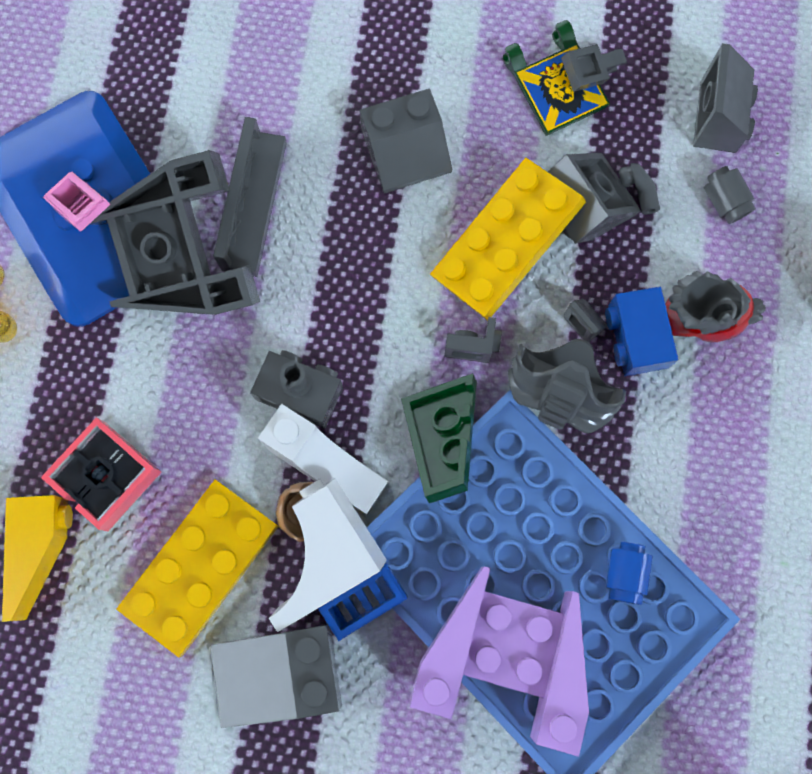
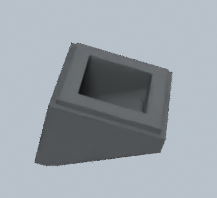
M585 299L573 301L564 313V318L580 337L587 342H590L607 328L604 320Z

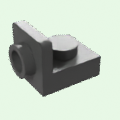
M488 317L484 338H480L477 333L468 330H457L455 334L447 333L444 357L489 363L492 352L499 353L502 330L495 329L496 318Z

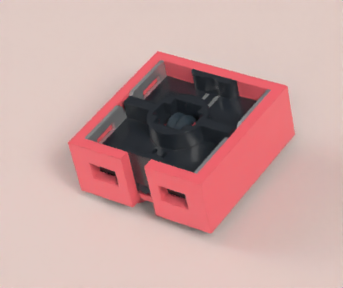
M96 417L41 478L64 499L77 501L78 505L75 509L98 530L108 532L160 475L161 471L106 422Z

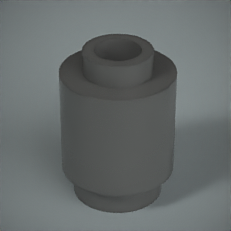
M724 166L707 177L709 183L704 186V190L719 217H725L728 224L734 223L756 210L752 203L755 198L738 168L729 170L728 166Z

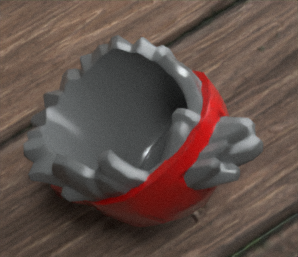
M694 271L691 275H686L683 279L678 280V285L672 287L673 294L669 296L665 303L673 336L697 337L710 343L726 341L736 337L748 325L763 320V315L761 314L766 309L763 300L752 298L749 291L739 285L734 279L723 280L717 274H712L708 271L704 274Z

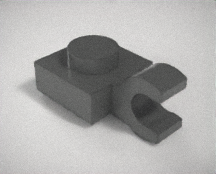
M598 44L568 51L561 57L573 92L605 83L610 79L609 74L617 71V66L627 63L623 49L601 54Z

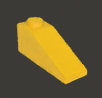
M55 495L6 498L2 622L27 619L67 540V529L72 526L73 512L71 506L68 505L67 499Z

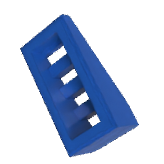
M386 562L380 572L318 609L339 642L408 599V596ZM381 576L393 594L388 599L385 598L375 581ZM367 585L379 602L374 607L362 589ZM354 593L366 610L362 614L358 612L349 597ZM341 601L353 618L348 622L337 606Z

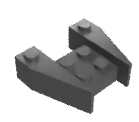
M207 150L170 160L110 201V206L89 224L103 225L108 223L130 295L109 301L111 307L217 315L252 306L260 302L250 265L211 275L194 217L191 201L230 191L219 153Z

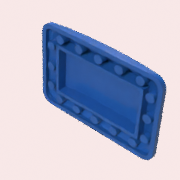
M95 91L81 92L0 137V213L59 314L68 324L75 327H83L96 321L117 308L111 307L109 301L130 295L108 223L88 225L80 232L58 214L43 197L69 172L76 174L108 202L150 175V172L107 102L100 93Z

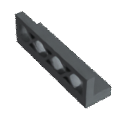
M245 117L229 184L230 191L227 193L213 254L221 271L225 272L250 265L254 277H258L287 145L285 136L260 132L256 118Z

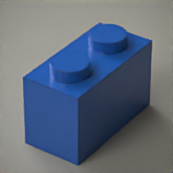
M661 286L616 294L605 310V318L609 330H614L617 344H614L613 347L614 358L617 366H622L624 377L669 369L679 359Z

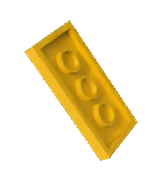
M525 157L430 275L488 321V317L493 316L584 206L586 201L581 194Z
M214 479L116 610L178 658L183 657L279 526Z

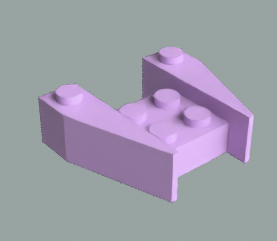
M481 567L420 660L410 698V708L452 720L463 675L539 697L530 738L537 745L579 757L589 715L579 593L565 591L559 613L485 592L490 568Z

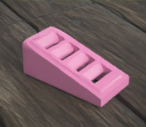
M69 172L43 197L58 214L80 232L110 206V203L73 172Z

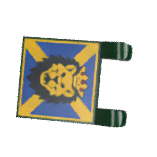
M568 20L557 23L555 26L556 30L552 33V38L561 51L528 66L523 52L517 43L507 46L503 55L505 66L514 75L545 136L593 115L610 105L600 85L575 92L572 90L561 57L568 51L580 49L576 41L572 25Z

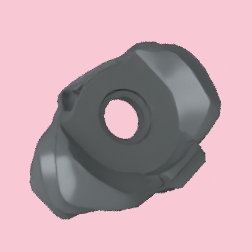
M574 339L560 347L543 352H532L520 344L517 355L512 359V368L508 369L513 399L519 405L539 410L538 419L540 422L559 430L563 429L567 422L583 433H592L610 422L625 401V389L607 385L601 379L596 367L593 347L583 339Z

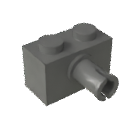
M282 350L280 355L269 351L250 394L256 401L276 409L283 404L312 424L325 429L343 389L341 379L337 378L338 373L323 365H317L314 369L301 364L303 361L301 357Z

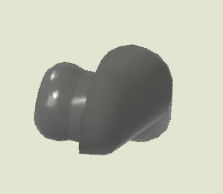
M631 163V166L620 168L619 176L622 186L629 187L633 184L636 186L642 214L647 215L658 212L660 205L656 186L640 164Z

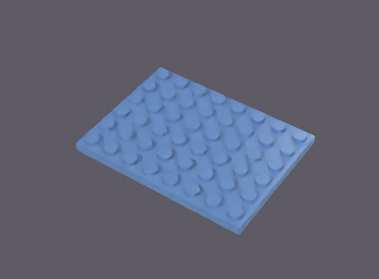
M511 390L473 425L468 491L429 504L424 496L419 477L367 527L387 559V564L408 596V599L392 609L428 647H430L481 567L490 568L485 592L559 613L564 592L574 591L579 593L589 715L579 757L537 745L530 738L539 701L538 696L463 675L461 681L546 774H595L740 620L543 422H540L538 417L528 407L519 405L513 399ZM621 542L646 546L645 554L653 556L648 595H643L642 605L608 599L610 589L606 588L611 549H620ZM382 576L375 580L386 599L393 596Z

